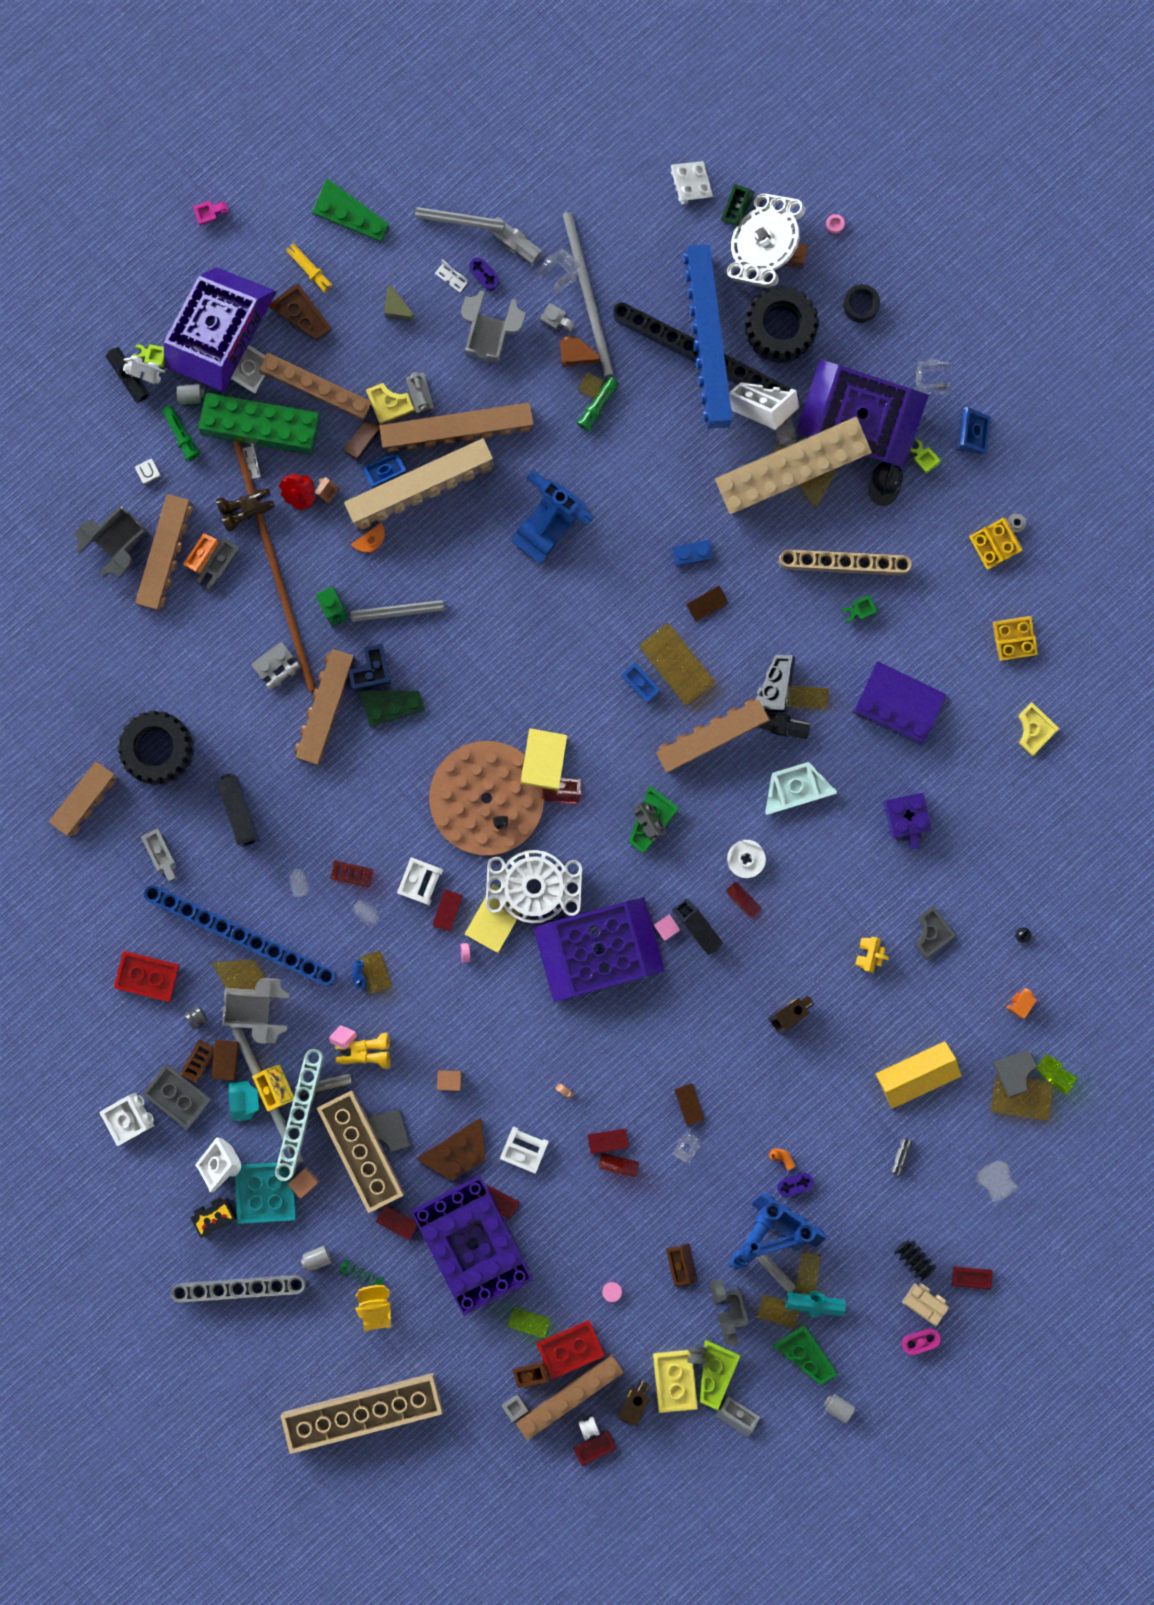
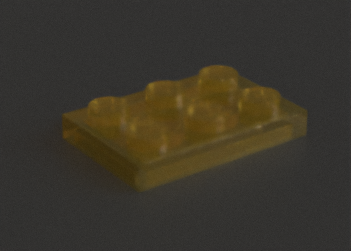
M996 1073L990 1112L1049 1121L1054 1082L1026 1078L1027 1092L1008 1098Z

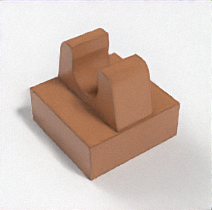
M326 477L324 479L320 478L318 480L320 485L318 488L314 487V493L329 504L339 487Z

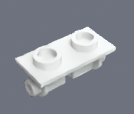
M131 356V358L123 360L128 362L123 367V371H126V374L140 378L141 372H143L142 380L152 384H158L161 380L159 373H165V370L160 369L158 364L142 362L143 359L137 356Z

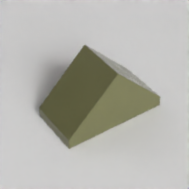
M389 285L384 308L385 318L413 321L415 319L414 314L392 285Z

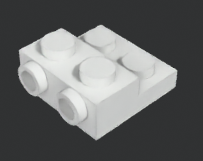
M136 1092L99 1112L117 1146L154 1127L152 1114L146 1112L143 1106L144 1099L142 1096L137 1095Z

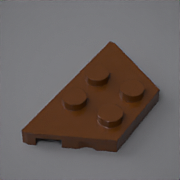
M481 1118L417 1157L418 1161L451 1181L484 1162L485 1151Z

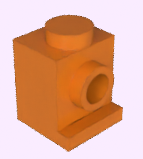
M1024 988L1023 991L1017 992L1011 1000L1013 1004L1007 1005L1006 1009L1021 1019H1025L1037 999L1033 997L1034 993Z

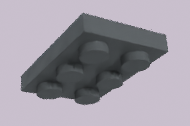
M167 1063L142 1093V1095L186 1130L191 1127L212 1100Z

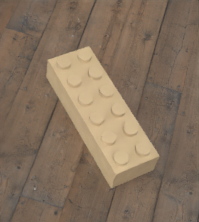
M354 1090L317 1108L367 1212L370 1213L402 1197L405 1193Z

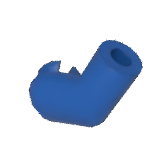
M355 960L352 980L355 987L362 990L367 985V979L363 973L364 961Z

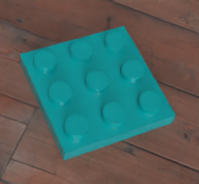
M277 1162L241 1164V1169L235 1176L237 1224L296 1220L295 1192L288 1185L294 1179V1176L286 1181L279 1180L275 1174ZM283 1166L280 1173L283 1177H288L290 1170L288 1167Z

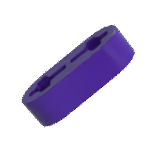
M472 259L469 264L471 274L486 290L496 289L499 284L497 274L483 259ZM474 264H482L481 269L483 273L478 269L474 270ZM485 275H487L490 279L494 278L493 285L491 283L486 284L487 279L485 278Z
M805 1172L784 1178L778 1182L777 1191L782 1196L788 1197L809 1190L813 1185V1178ZM802 1176L806 1179L809 1178L806 1187L803 1184L796 1185V1182L801 1181ZM784 1182L787 1185L794 1184V1187L789 1188L788 1193L784 1190L781 1191Z

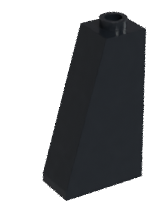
M231 773L221 776V780L217 781L237 845L245 847L260 841L238 777L236 775L232 776Z

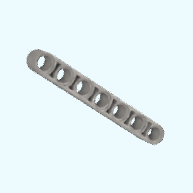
M302 1275L186 1282L179 1283L172 1288L171 1298L175 1302L180 1303L293 1295L301 1293L306 1288L307 1281ZM293 1280H300L302 1288L295 1289L292 1285ZM280 1281L283 1285L282 1290H275L273 1282ZM255 1282H260L263 1285L262 1292L254 1290ZM238 1283L243 1286V1293H237L234 1290L235 1284ZM216 1285L223 1286V1295H218L215 1292ZM201 1286L204 1288V1296L196 1294V1287ZM177 1288L185 1290L183 1298L177 1296Z

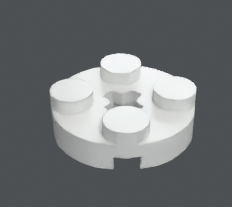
M743 840L730 848L727 862L733 874L740 878H751L763 870L766 857L758 843L752 840ZM749 854V858L752 859L751 863L748 862L745 865L743 864L741 856Z

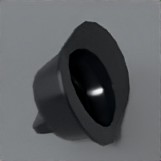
M882 462L875 468L868 491L871 500L875 504L886 506L896 500L903 482L902 469L897 465Z

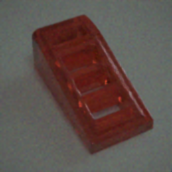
M334 860L330 879L369 888L374 869ZM340 866H343L341 877H338ZM348 867H349V868H350L349 877H348V879H346L347 870H348ZM356 869H358V873H357V877H356V881H355V880H354V875H355Z

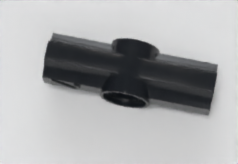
M117 347L108 351L105 357L134 401L139 403L147 399L150 393L140 378L134 376L128 379L123 378L124 373H126V371H123V367L128 362L123 361L126 357L121 349Z
M767 713L770 721L757 727L768 730L776 735H789L807 739L811 723L791 719L790 716L783 714Z

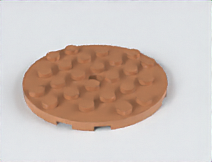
M478 741L456 749L439 765L431 782L429 804L437 828L451 844L475 855H497L517 848L534 832L543 812L544 790L540 787L520 784L525 758L522 752L501 742ZM484 793L492 795V801L488 804L483 803L481 800ZM508 816V826L504 830L496 829L493 817Z

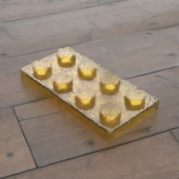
M669 622L638 646L685 706L716 683Z

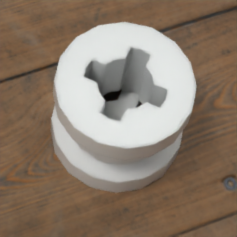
M593 1416L587 1421H579L585 1440H588L590 1436L600 1435Z

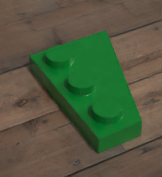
M651 786L648 787L643 802H648L654 807L655 815L666 828L680 809ZM636 820L629 843L645 854L654 842L648 839L642 829L648 825L647 822L640 825L638 820Z
M805 1324L772 1345L773 1348L777 1351L779 1350L787 1359L798 1365L820 1385L837 1375V1371Z

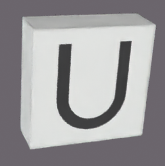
M152 458L135 467L144 485L161 477Z

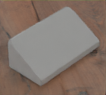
M729 1396L726 1397L715 1415L746 1437L753 1433L760 1419L758 1415Z

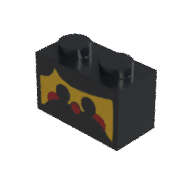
M219 1197L210 1202L211 1207L205 1209L202 1206L193 1211L195 1215L190 1218L200 1238L237 1219L228 1198L222 1200Z

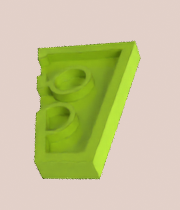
M705 1339L704 1347L708 1348L705 1354L707 1364H703L700 1402L719 1410L741 1355Z

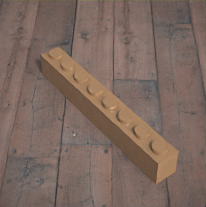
M530 402L379 425L382 447L388 453L399 452V449L404 448L406 450H415L418 448L417 446L424 445L426 448L435 447L437 443L443 442L444 445L454 444L456 440L469 442L473 441L476 437L489 439L496 434L508 436L511 435V432L515 431L527 433L530 432V429H534Z

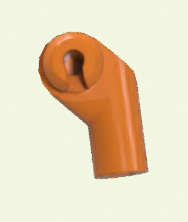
M774 1148L769 1153L770 1159L783 1162L787 1171L796 1167L787 1150Z

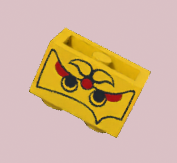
M280 1064L252 1076L267 1112L294 1100L293 1093Z

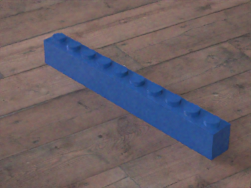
M710 244L687 246L686 253H683V264L687 266V270H685V281L689 282L687 298L691 299V305L689 306L690 317L693 316L691 330L696 338L694 340V351H697L698 354L696 368L700 370V375H698V385L702 387L700 402L701 405L704 404L705 409L702 413L703 422H706L707 429L730 428L732 412Z

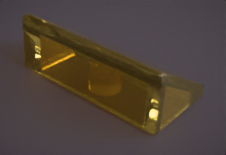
M791 686L789 706L827 709L829 688Z
M381 951L358 958L364 961L363 973L367 979V987L370 994L392 987Z
M763 1294L756 1317L794 1328L799 1311L786 1310L785 1300Z

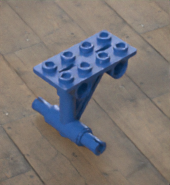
M533 469L530 472L531 475L529 474L526 479L539 488L543 498L530 517L526 518L519 526L511 542L541 564L576 519H579L585 526H588L590 521L592 522L594 516L585 510L587 504L559 482L555 483L551 479L546 480Z
M761 1193L751 1203L752 1206L759 1210L755 1226L745 1243L732 1255L729 1265L731 1268L734 1266V1270H738L739 1268L746 1267L756 1257L787 1247L800 1250L808 1243L817 1247L826 1240L827 1235L824 1234L820 1227L809 1224L805 1217L797 1216L791 1212L787 1205L776 1202L772 1195ZM771 1228L784 1236L783 1238L760 1245L765 1234L770 1232Z

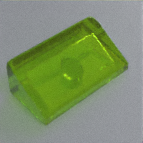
M513 1306L507 1327L545 1338L550 1318Z

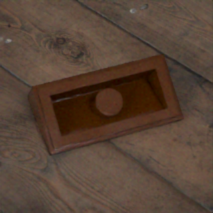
M364 420L343 451L359 461L380 433V428Z
M719 585L687 603L686 607L694 621L697 622L727 605L728 601Z
M215 1040L211 1075L213 1079L235 1080L239 1042Z
M693 1084L674 1089L686 1126L705 1120Z
M689 1243L666 1248L674 1286L697 1282L698 1279Z

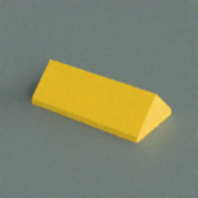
M945 1041L875 1073L891 1109L962 1077L957 1060Z

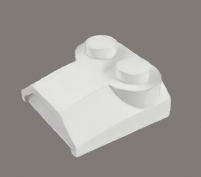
M248 345L230 380L255 394L265 377L260 374L259 368L266 355Z
M216 1138L195 1166L200 1171L209 1191L213 1193L229 1176L234 1177L239 1173L241 1162L230 1144L222 1138Z

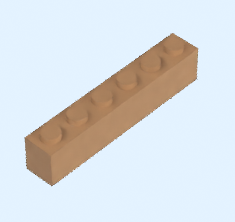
M268 352L259 368L260 374L364 422L371 407L372 401Z
M170 494L166 495L135 604L140 607L160 612L161 607H165L167 600L165 593L171 587L172 579L170 576L177 566L176 555L181 552L183 544L181 538L187 532L188 524H186L188 517H191L193 511L192 503L188 499Z
M332 649L331 653L327 652L324 661L327 665L325 671L321 670L318 679L321 682L319 689L315 688L312 699L315 700L313 707H309L306 717L309 718L307 725L302 726L300 732L302 739L300 743L296 744L294 750L297 759L320 766L349 679L348 670L352 669L355 660L354 655Z
M752 698L744 703L745 706L739 710L735 707L727 711V716L723 718L717 716L710 720L711 724L704 727L702 724L693 729L694 733L688 736L686 733L676 738L677 742L671 745L667 742L659 746L660 750L656 754L666 773L770 721L759 699L755 701Z
M613 1354L609 1355L516 1420L517 1427L526 1440L530 1439L623 1374V1368Z

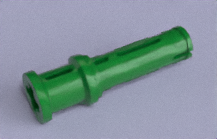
M609 377L591 406L585 408V413L576 422L580 428L587 432L592 430L591 426L596 419L600 418V411L619 385L615 379Z
M173 406L164 408L162 413L178 440L177 446L183 451L185 461L195 460L201 453L195 448L193 438L187 435Z

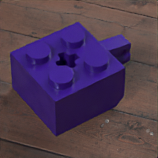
M924 792L884 801L892 839L903 837L904 841H909L911 850L918 849V838H921V833L932 830ZM906 811L908 812V814L912 815V817L909 818V821L907 818L903 817V815L906 814Z

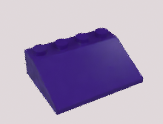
M877 661L852 713L912 742L923 745L946 694Z

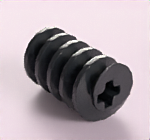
M908 1239L894 1251V1254L901 1253L899 1260L906 1259L904 1266L911 1265L909 1272L916 1271L914 1278L921 1277L920 1282H922L935 1271L936 1265H930L931 1259H925L926 1253H920L921 1247H914L916 1241H909L910 1239Z

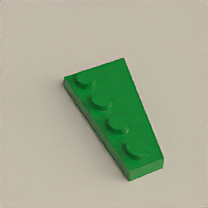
M328 178L326 179L312 214L382 243L389 224Z

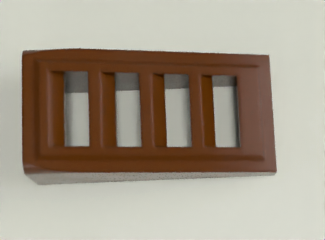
M199 1039L180 1075L198 1083L214 1054V1047ZM202 1047L206 1049L207 1051H209V1054L207 1055L201 1052L199 1048ZM196 1054L206 1058L205 1061L196 1058ZM192 1061L202 1065L201 1068L192 1065ZM190 1068L198 1072L197 1075L188 1072V1069Z

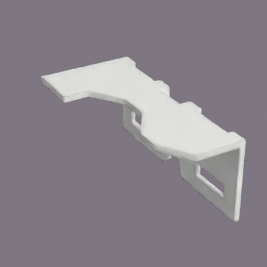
M442 259V265L435 274L444 281H450L449 285L458 292H461L468 283V280L453 270Z
M251 443V447L242 449L243 452L247 451L248 457H245V459L249 463L248 468L251 469V478L254 479L261 477L255 448L253 443Z

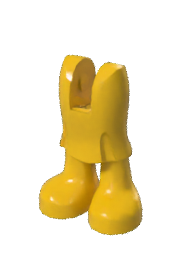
M381 1033L377 1039L353 1041L346 1048L350 1049V1056L335 1057V1062L338 1064L376 1063L382 1069H390L389 1052L369 1053V1050H389V1033ZM335 1045V1049L346 1050Z

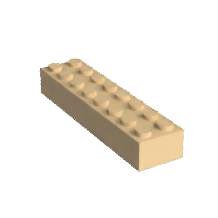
M856 416L715 478V481L729 513L732 514L872 452Z
M484 438L349 499L344 504L356 529L364 530L370 527L371 523L376 520L378 522L386 520L389 514L394 512L399 514L405 511V507L411 504L416 506L422 503V499L426 497H436L440 494V491L446 488L451 490L457 487V483L463 480L468 482L475 478L474 475L490 472L492 467H494V461Z
M430 1373L284 1411L280 1416L289 1453L292 1454L438 1416L443 1413V1407L435 1375Z

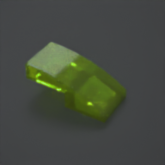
M1046 1053L1038 1064L1037 1070L1052 1085L1067 1095L1078 1078L1061 1068L1063 1063Z

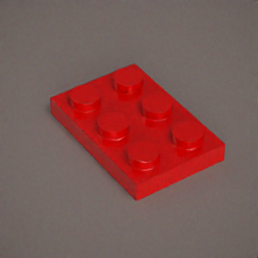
M123 951L113 988L171 1002L180 965Z
M590 1319L536 1342L551 1380L605 1356Z

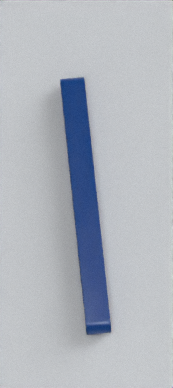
M150 885L144 890V897L148 902L309 979L327 986L332 985L336 981V973L332 969L161 887ZM156 889L158 897L152 900L149 895L150 891ZM170 897H173L176 901L172 908L167 906V900ZM188 905L193 908V913L190 916L184 914V908ZM208 914L210 916L208 924L202 923V915ZM221 922H225L228 926L227 930L223 933L218 929ZM239 930L245 933V938L242 941L236 939V933ZM257 938L262 941V946L259 949L253 947V941ZM276 946L279 948L280 953L277 957H272L270 950ZM290 955H295L297 958V963L293 966H290L287 962ZM308 963H312L315 968L311 974L305 972V966ZM326 971H329L332 975V979L329 982H324L322 979V974Z

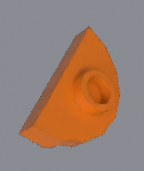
M382 522L353 542L351 546L356 551L363 553H372L378 550L385 538V529Z

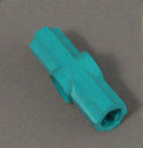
M813 1291L809 1295L788 1292L785 1297L786 1310L802 1311L813 1318H818L821 1314L841 1317L845 1314L846 1301L844 1299L825 1297L821 1292Z

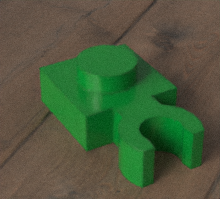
M870 595L852 602L853 608L846 607L841 611L842 614L849 612L851 615L850 618L845 620L846 623L851 622L855 616L862 620L877 613Z

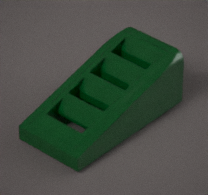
M734 184L721 220L739 226L755 191ZM736 201H742L741 205L737 204ZM737 207L739 208V211L732 210V208ZM729 214L736 215V219L728 217Z

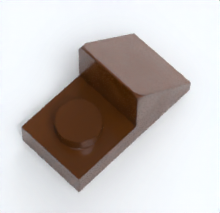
M542 1360L512 1369L518 1388L549 1382L546 1367Z

